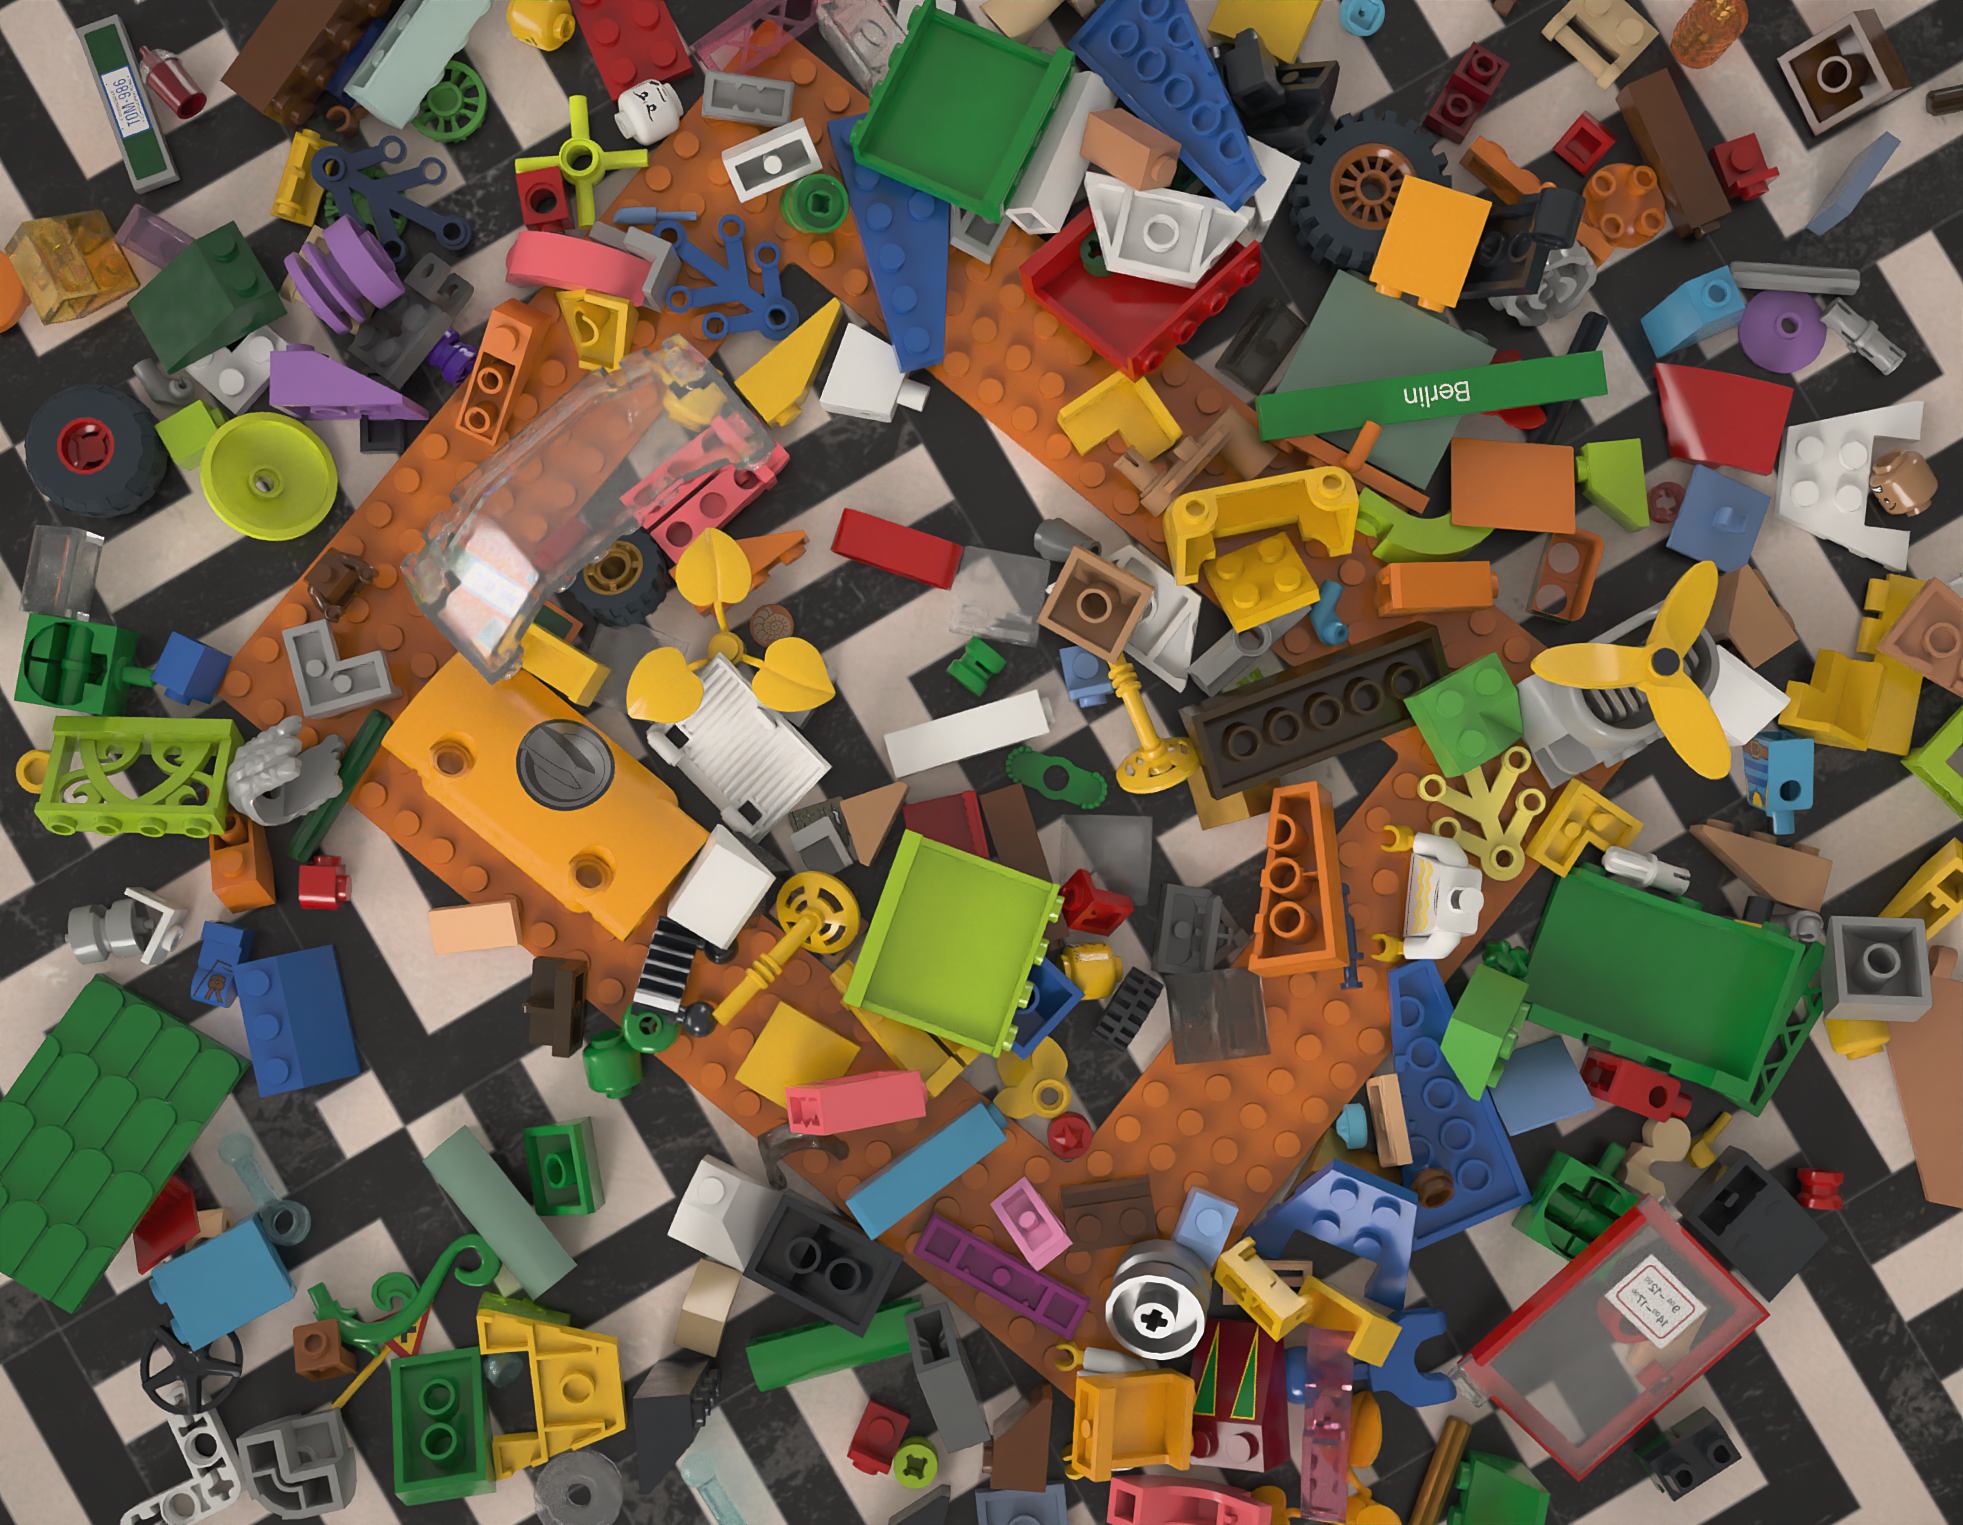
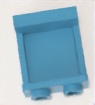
M256 1212L239 1220L236 1226L167 1262L164 1260L158 1263L151 1271L153 1279L149 1280L150 1288L157 1301L161 1305L167 1302L175 1317L170 1322L176 1337L182 1344L188 1341L193 1352L294 1299L297 1292L292 1278Z

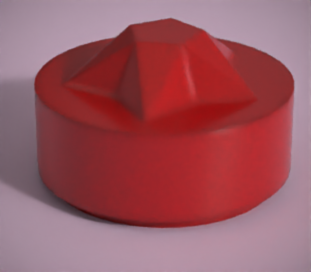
M1067 1111L1058 1115L1050 1121L1047 1127L1048 1144L1051 1150L1059 1157L1073 1159L1082 1156L1089 1149L1092 1142L1089 1122L1077 1112Z

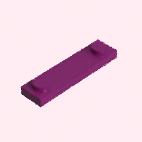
M935 1211L912 1252L916 1256L1069 1341L1091 1303V1298L1041 1270L1037 1272L1025 1261Z

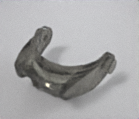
M789 1121L757 1136L758 1147L768 1181L774 1189L779 1191L787 1188V1180L778 1167L777 1162L790 1153L810 1149L824 1150L842 1161L848 1157L850 1152L847 1143L844 1140L840 1141L834 1134L824 1136L792 1133Z

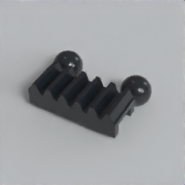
M659 916L647 958L644 962L643 971L639 978L638 987L635 991L630 1014L639 1016L642 1009L668 1016L666 1024L675 1026V1022L682 1024L689 1035L697 1038L706 1037L713 1033L717 1027L718 1020L712 1015L715 1008L711 1004L704 1001H696L688 1006H683L681 1002L697 950L703 951L707 959L714 964H728L738 954L739 943L737 938L735 937L727 950L721 949L673 919Z

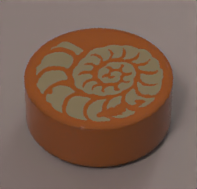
M763 605L751 617V635L759 645L768 648L779 639L793 637L795 624L793 617L780 605Z

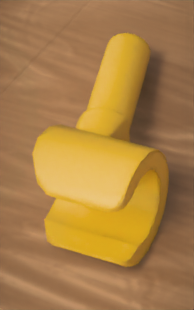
M1724 1111L1702 1136L1691 1139L1690 1148L1685 1158L1692 1168L1698 1167L1703 1169L1716 1160V1156L1709 1145L1716 1140L1718 1135L1733 1119L1728 1112Z

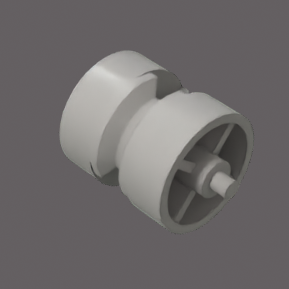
M134 898L114 901L111 909H106L103 905L97 904L76 907L69 914L68 934H65L66 943L70 942L76 959L82 965L106 961L111 952H114L118 957L143 955L152 938L151 928L156 927L155 919L149 918L145 904Z

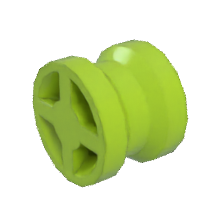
M922 1436L906 1438L899 1444L895 1453L893 1464L895 1477L901 1485L909 1489L927 1487L937 1474V1449L930 1440ZM910 1467H912V1468L918 1469L919 1472H918L917 1470H913V1469L907 1470V1469L910 1468Z

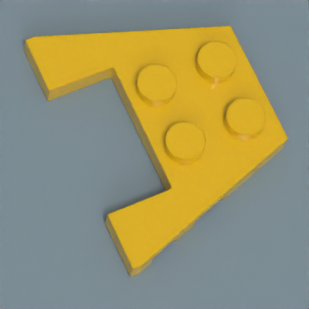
M479 1309L476 1318L481 1355L517 1351L529 1352L538 1432L494 1435L492 1450L496 1481L512 1477L514 1472L530 1465L536 1467L548 1462L549 1457L568 1449L577 1450L626 1429L628 1420L618 1337L490 1309Z

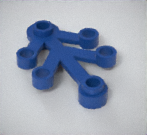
M733 214L726 215L718 224V234L725 243L729 271L687 240V233L680 223L673 220H665L655 226L652 235L660 239L663 232L667 230L674 231L678 235V240L673 244V247L678 257L717 285L691 290L681 285L673 286L666 295V303L670 311L675 314H684L690 308L740 302L753 312L727 318L718 312L707 314L702 322V331L708 339L718 341L729 334L758 330L769 340L781 341L797 329L799 322L798 311L790 300L782 297L777 266L781 254L776 244L765 241L758 244L754 251L755 264L762 269L764 297L749 287L742 244L745 226L740 217ZM726 223H736L740 228V232L733 237L727 236L723 232V227ZM771 249L775 253V260L771 263H763L759 259L760 251ZM677 292L684 293L688 297L687 304L683 307H675L671 303L672 295ZM774 310H779L785 315V322L781 325H773L769 321V314ZM712 319L722 321L724 325L723 331L719 334L710 333L707 329L708 322Z

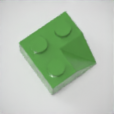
M1496 652L1478 657L1403 699L1446 778L1464 775L1501 754L1524 735L1517 690Z

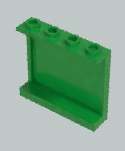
M924 0L922 6L916 5L910 14L907 24L909 32L903 44L896 43L888 61V68L890 69L884 81L878 80L872 89L869 98V105L871 107L865 119L859 118L853 126L850 143L853 146L855 162L1001 224L1075 74V52L1058 46L1054 56H1050L936 8V0Z

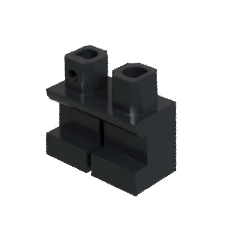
M1248 28L1237 33L1234 39L1235 49L1224 53L1219 47L1211 46L1208 48L1241 123L1247 121L1246 114L1252 119L1286 103L1284 89L1277 82L1275 73L1278 61L1266 48L1262 37L1254 28Z

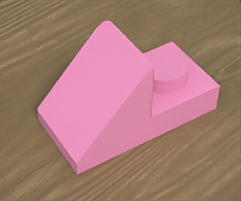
M1025 1176L990 1203L1029 1264L1037 1272L1073 1244L1065 1232V1226Z

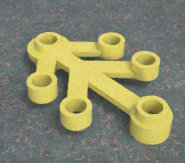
M1520 746L1511 747L1504 751L1501 757L1502 767L1490 791L1488 790L1480 765L1464 774L1471 798L1448 787L1445 780L1435 774L1424 776L1417 785L1418 794L1423 800L1429 802L1437 801L1480 823L1485 840L1461 830L1459 822L1452 817L1437 819L1432 825V835L1441 836L1439 833L1440 825L1443 822H1449L1454 829L1450 839L1457 841L1463 850L1479 857L1483 872L1488 877L1498 881L1513 879L1522 871L1525 855L1520 842L1533 816L1541 813L1546 804L1545 797L1541 791L1537 789L1521 791L1516 797L1517 811L1503 834L1498 815L1519 773L1526 771L1531 764L1530 753ZM1512 752H1518L1523 757V764L1518 769L1512 767L1509 763V756ZM1428 780H1435L1439 785V792L1434 797L1429 796L1425 792V784ZM1527 794H1533L1537 798V807L1532 811L1526 809L1523 803ZM1501 850H1505L1510 856V862L1505 867L1499 866L1496 862V855Z

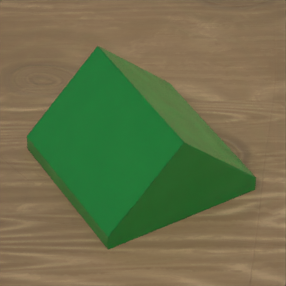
M591 1116L522 1129L535 1211L538 1216L588 1215L595 1213L605 1204Z

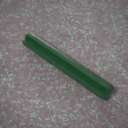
M374 709L367 716L340 760L341 767L337 775L342 780V792L336 797L329 798L317 810L309 811L287 847V852L292 859L302 863L311 861L380 749L384 736L394 724V721L388 714Z

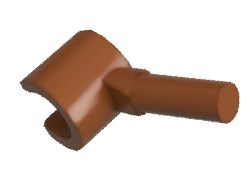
M358 105L351 110L343 106H334L327 112L326 117L334 122L346 116V123L342 127L337 128L335 132L343 136H352L358 132L360 120L365 118L370 112L362 105Z

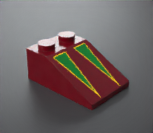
M1207 1317L1204 1333L1194 1350L1190 1378L1194 1380L1196 1404L1193 1408L1192 1419L1194 1445L1190 1453V1464L1255 1472L1269 1471L1291 1460L1284 1336L1276 1342L1256 1321Z

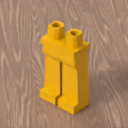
M849 959L830 976L836 989L843 996L839 1003L847 1011L851 1010L855 1017L901 1070H920V1077L925 1082L927 1088V1101L935 1098L965 1067L982 1053L932 1033L844 1003L843 999L855 969L854 964Z

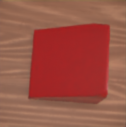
M1585 110L1555 144L1553 149L1586 176L1617 141L1618 137Z

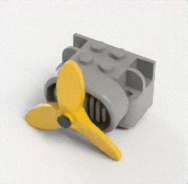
M1708 560L1695 564L1682 575L1666 599L1620 623L1588 643L1553 647L1534 657L1531 662V669L1535 674L1514 687L1518 693L1524 735L1521 739L1551 789L1601 762L1608 768L1646 748L1648 744L1666 736L1683 760L1698 774L1709 779H1720L1728 774L1731 768L1729 744L1721 723L1707 700L1717 684L1720 670L1717 647L1713 638L1704 627L1718 586V571L1714 562Z

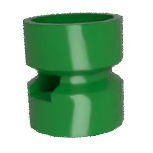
M813 174L787 183L782 189L779 206L785 223L793 230L802 233H826L838 228L846 219L849 200L844 186L836 178L826 174Z

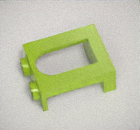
M1962 704L1923 747L1911 749L1908 756H1904L1900 762L1963 820V778L1945 762L1963 743Z

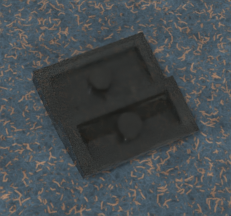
M1249 966L1165 976L1175 1065L1271 1054L1262 978L1249 971Z

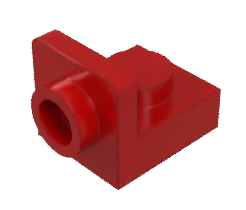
M1755 132L1714 146L1709 151L1727 200L1742 195L1744 201L1759 197L1770 191L1768 185L1780 175L1777 166L1768 169Z
M1079 868L1059 889L1057 894L1065 897L1061 909L1068 928L1109 937L1135 910L1129 896L1096 889L1090 873L1086 869Z
M870 1397L848 1448L847 1457L854 1460L852 1465L870 1475H877L878 1471L888 1475L892 1466V1460L909 1424L911 1415Z

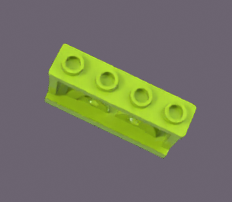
M55 716L52 728L55 737L40 799L34 809L35 814L46 829L60 835H72L75 831L96 832L104 836H116L120 832L141 833L149 837H161L165 833L185 834L194 838H205L209 834H225V820L229 805L226 788L228 769L234 762L237 748L244 746V739L233 719ZM80 753L84 768L69 772L73 754ZM109 754H123L115 762L111 757H108ZM140 754H151L159 769L170 775L166 781L155 789L131 800L117 790L108 780L107 776L120 773L130 767ZM167 755H180V757L174 760L177 764H181V766L178 767L166 761ZM211 756H217L213 778L202 773L201 771ZM88 779L91 781V783H85L77 787L72 794L74 799L83 795L88 796L86 803H62L64 792L67 788L79 781ZM192 782L205 785L210 791L208 801L203 806L181 805L187 798H194L198 801L196 792L190 787Z

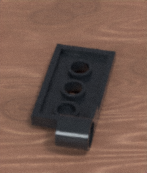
M1547 187L1541 189L1540 193L1521 195L1518 204L1491 207L1458 300L1538 294L1549 252L1551 250L1570 249L1573 247L1586 199L1580 194L1567 189Z

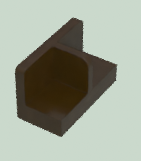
M537 956L533 959L531 998L522 1003L521 1009L524 1013H530L529 1041L532 1044L552 1046V1056L570 1058L583 1047L587 961Z

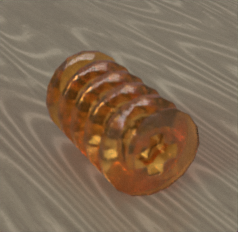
M1696 0L1677 22L1673 32L1670 48L1673 56L1680 64L1691 69H1703L1716 62L1743 33L1747 25L1748 8L1745 0Z

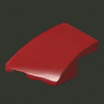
M1665 363L1654 364L1652 373L1653 378L1657 379L1661 398L1660 412L1662 421L1667 427L1668 436L1666 441L1670 459L1694 466L1701 464L1712 470L1725 465L1765 477L1772 474L1794 388L1720 371Z

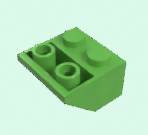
M1481 963L1478 964L1451 1016L1440 1046V1050L1469 1096L1479 1102L1487 1085L1496 1088L1506 1063L1499 1060L1503 1058L1509 1061L1519 1038L1518 1032L1514 1031L1513 1027L1521 1030L1531 1007L1530 1004L1523 1002L1530 984Z

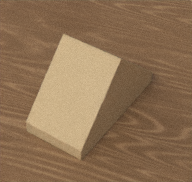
M703 1257L700 1258L681 1308L673 1344L716 1357L743 1272Z

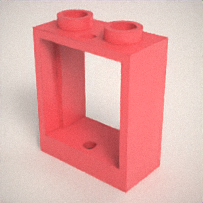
M883 1069L785 1087L790 1130L792 1133L826 1136L926 1116L925 1104L928 1093L925 1082L920 1077V1070Z

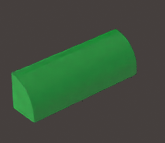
M917 1294L880 1304L863 1339L826 1319L750 1339L746 1346V1352L759 1390L764 1392L910 1353L911 1348L904 1315L925 1308L922 1295Z

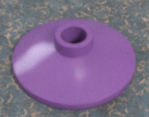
M1764 290L1746 304L1740 325H1738V338L1745 355L1756 366L1777 374L1792 373L1808 366L1820 354L1826 340L1827 327L1826 324L1819 320V317L1822 315L1820 306L1807 293ZM1782 320H1789L1793 324V333L1789 334L1783 331L1781 327Z

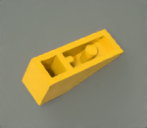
M836 297L734 382L739 393L771 430L779 424L782 428L788 426L802 413L800 406L805 403L843 315L841 303Z
M1955 837L1920 867L1878 917L1924 919L1926 942L1963 911V844Z

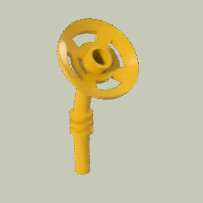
M1122 652L1114 665L1108 662L1111 670L1108 676L1109 679L1113 680V688L1117 689L1115 692L1117 697H1122L1141 745L1123 759L1117 768L1116 778L1120 787L1128 792L1137 794L1158 792L1187 779L1196 771L1200 763L1190 738H1158L1139 692L1142 685L1139 681H1136L1138 679L1137 674L1132 672L1134 670L1133 664L1126 662ZM1180 744L1188 747V754H1183ZM1168 748H1173L1174 752H1169ZM1143 759L1144 762L1142 765H1139L1138 761ZM1128 765H1131V768L1135 773L1134 776H1131L1126 772Z
M804 871L792 876L785 882L779 891L776 908L779 922L786 935L768 954L762 953L759 956L761 962L756 960L753 962L754 969L748 968L745 971L747 977L714 1010L712 1015L722 1025L726 1026L760 988L763 990L767 989V981L773 982L775 980L774 973L777 975L781 974V966L799 946L815 953L829 954L843 950L855 939L861 923L860 908L855 896L842 881L824 872ZM804 886L805 892L799 894L793 900L791 906H789L787 900L790 894L795 889ZM823 888L833 894L841 903L843 909L835 912L828 901L819 897L820 889ZM807 900V906L801 912L798 911V905L802 901ZM790 922H795V925L792 927ZM826 923L832 924L830 930L822 934L820 930ZM840 925L846 926L841 938L832 943L826 941L835 935Z

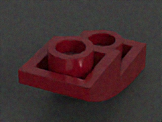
M1473 41L1423 124L1460 146L1504 76L1510 63Z

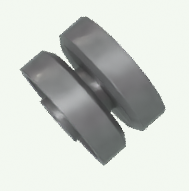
M1148 1240L1137 1243L1125 1251L1115 1268L1112 1287L1109 1290L1106 1301L1105 1320L1112 1336L1125 1349L1143 1358L1158 1360L1180 1357L1196 1347L1204 1333L1207 1310L1209 1309L1212 1293V1277L1206 1263L1192 1249L1169 1240Z

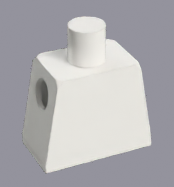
M848 323L819 401L822 410L891 422L898 404L922 412L930 392V387L908 379L910 371L900 374L891 345L860 327Z

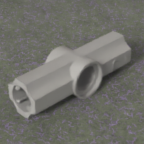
M1307 605L1250 628L1259 636L1260 643L1257 650H1247L1242 647L1238 638L1239 633L1237 634L1234 627H1232L1229 632L1186 669L1202 691L1210 697L1215 696L1308 614L1312 608L1310 605Z

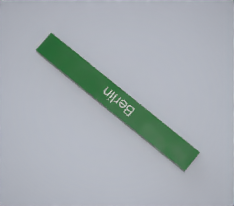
M1599 350L1259 395L1255 397L1260 442L1362 429L1367 420L1379 426L1600 397L1607 395L1608 389L1603 352Z

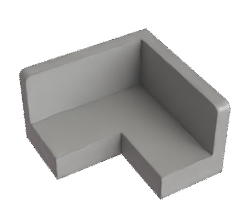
M595 220L589 234L592 242L626 252L653 263L642 288L645 294L643 306L662 313L666 305L667 292L675 285L683 266L672 243L632 226L625 233Z
M327 619L282 630L304 717L323 720L403 697L402 689L393 685L384 651L378 650L340 660L332 626Z

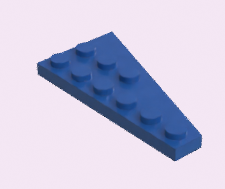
M866 112L827 122V132L844 188L848 194L851 212L901 374L940 364L944 360L950 203L855 162L850 135L856 121L859 118L865 119L868 113Z

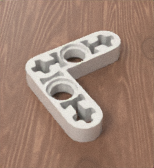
M184 1383L169 1392L165 1401L178 1406V1403L183 1400V1396L186 1398ZM202 1386V1405L212 1401L206 1388ZM216 1407L205 1413L193 1416L176 1415L164 1410L193 1477L138 1503L124 1514L120 1525H135L134 1523L140 1518L142 1520L156 1515L159 1511H161L163 1519L153 1525H192L230 1507L243 1496L247 1487L241 1462ZM202 1417L205 1418L206 1423L200 1424L190 1432L188 1431V1425L194 1421L197 1422ZM208 1433L214 1437L217 1449L213 1456L208 1457L198 1453L195 1448V1439L198 1434ZM220 1458L224 1459V1464L218 1468L215 1467L209 1473L207 1472L205 1467L211 1466ZM220 1476L224 1481L229 1479L233 1481L234 1486L228 1491L229 1495L226 1490L218 1492L215 1484L220 1481ZM185 1493L192 1497L195 1503V1510L191 1516H181L175 1511L173 1499L176 1494Z

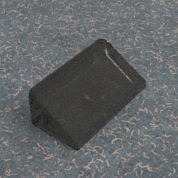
M1263 297L1216 362L1215 368L1252 395L1259 396L1307 325L1280 299Z

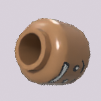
M1899 448L1884 454L1872 465L1873 472L1869 476V486L1886 512L1893 515L1906 513L1907 516H1914L1923 512L1931 505L1932 501L1930 498L1938 488V481L1920 453L1905 451V449Z

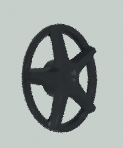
M170 1320L158 1326L144 1348L140 1363L142 1388L149 1398L161 1409L172 1414L184 1416L205 1413L225 1401L235 1389L243 1369L242 1345L235 1331L226 1334L234 1347V1363L211 1357L209 1350L213 1342L193 1352L190 1345L182 1344L171 1331ZM161 1341L173 1357V1362L150 1377L151 1356L157 1343ZM208 1375L232 1376L228 1386L218 1397L202 1405V1381ZM178 1380L184 1383L188 1408L178 1407L166 1402L159 1396L156 1389Z

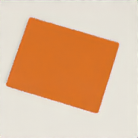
M1453 437L1451 439L1452 524L1574 534L1576 526L1573 447Z

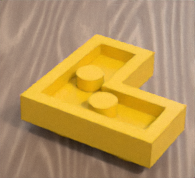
M1572 778L1524 853L1557 875L1565 878L1588 842L1605 854L1607 848L1611 846L1628 850L1644 824L1583 782Z

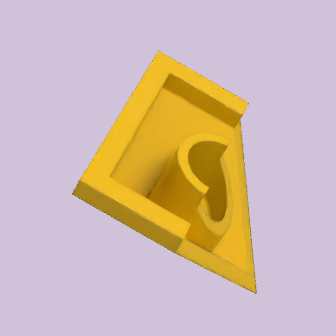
M589 289L555 292L580 358L579 368L621 378L624 374L639 313L631 300Z

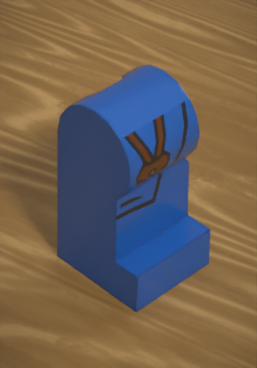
M221 920L204 922L200 937L204 940L197 963L199 966L192 981L191 999L224 1008L231 1007L238 994L232 966L247 963L257 929Z

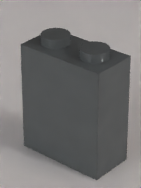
M947 1301L904 1315L916 1376L948 1454L991 1440L978 1381Z

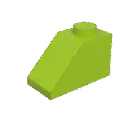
M1640 438L1587 443L1577 450V456L1574 457V481L1580 483L1581 494L1629 533L1639 532L1649 527Z

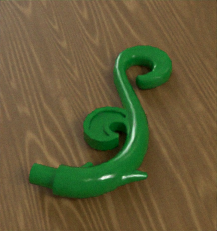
M479 1232L464 1234L445 1249L420 1289H418L412 1277L403 1272H390L381 1276L372 1287L371 1297L375 1306L383 1311L390 1312L394 1308L392 1300L395 1296L401 1297L404 1304L402 1309L394 1316L373 1323L360 1322L351 1318L356 1315V1310L344 1309L340 1306L338 1300L333 1301L324 1282L309 1288L307 1291L317 1309L313 1314L318 1322L336 1319L340 1323L342 1342L366 1350L373 1356L378 1357L381 1353L377 1344L386 1343L402 1335L415 1325L428 1310L451 1263L459 1252L470 1247L476 1248L482 1258L480 1267L473 1272L465 1271L461 1267L455 1268V1277L461 1283L468 1286L481 1287L490 1284L498 1276L502 1268V1261Z

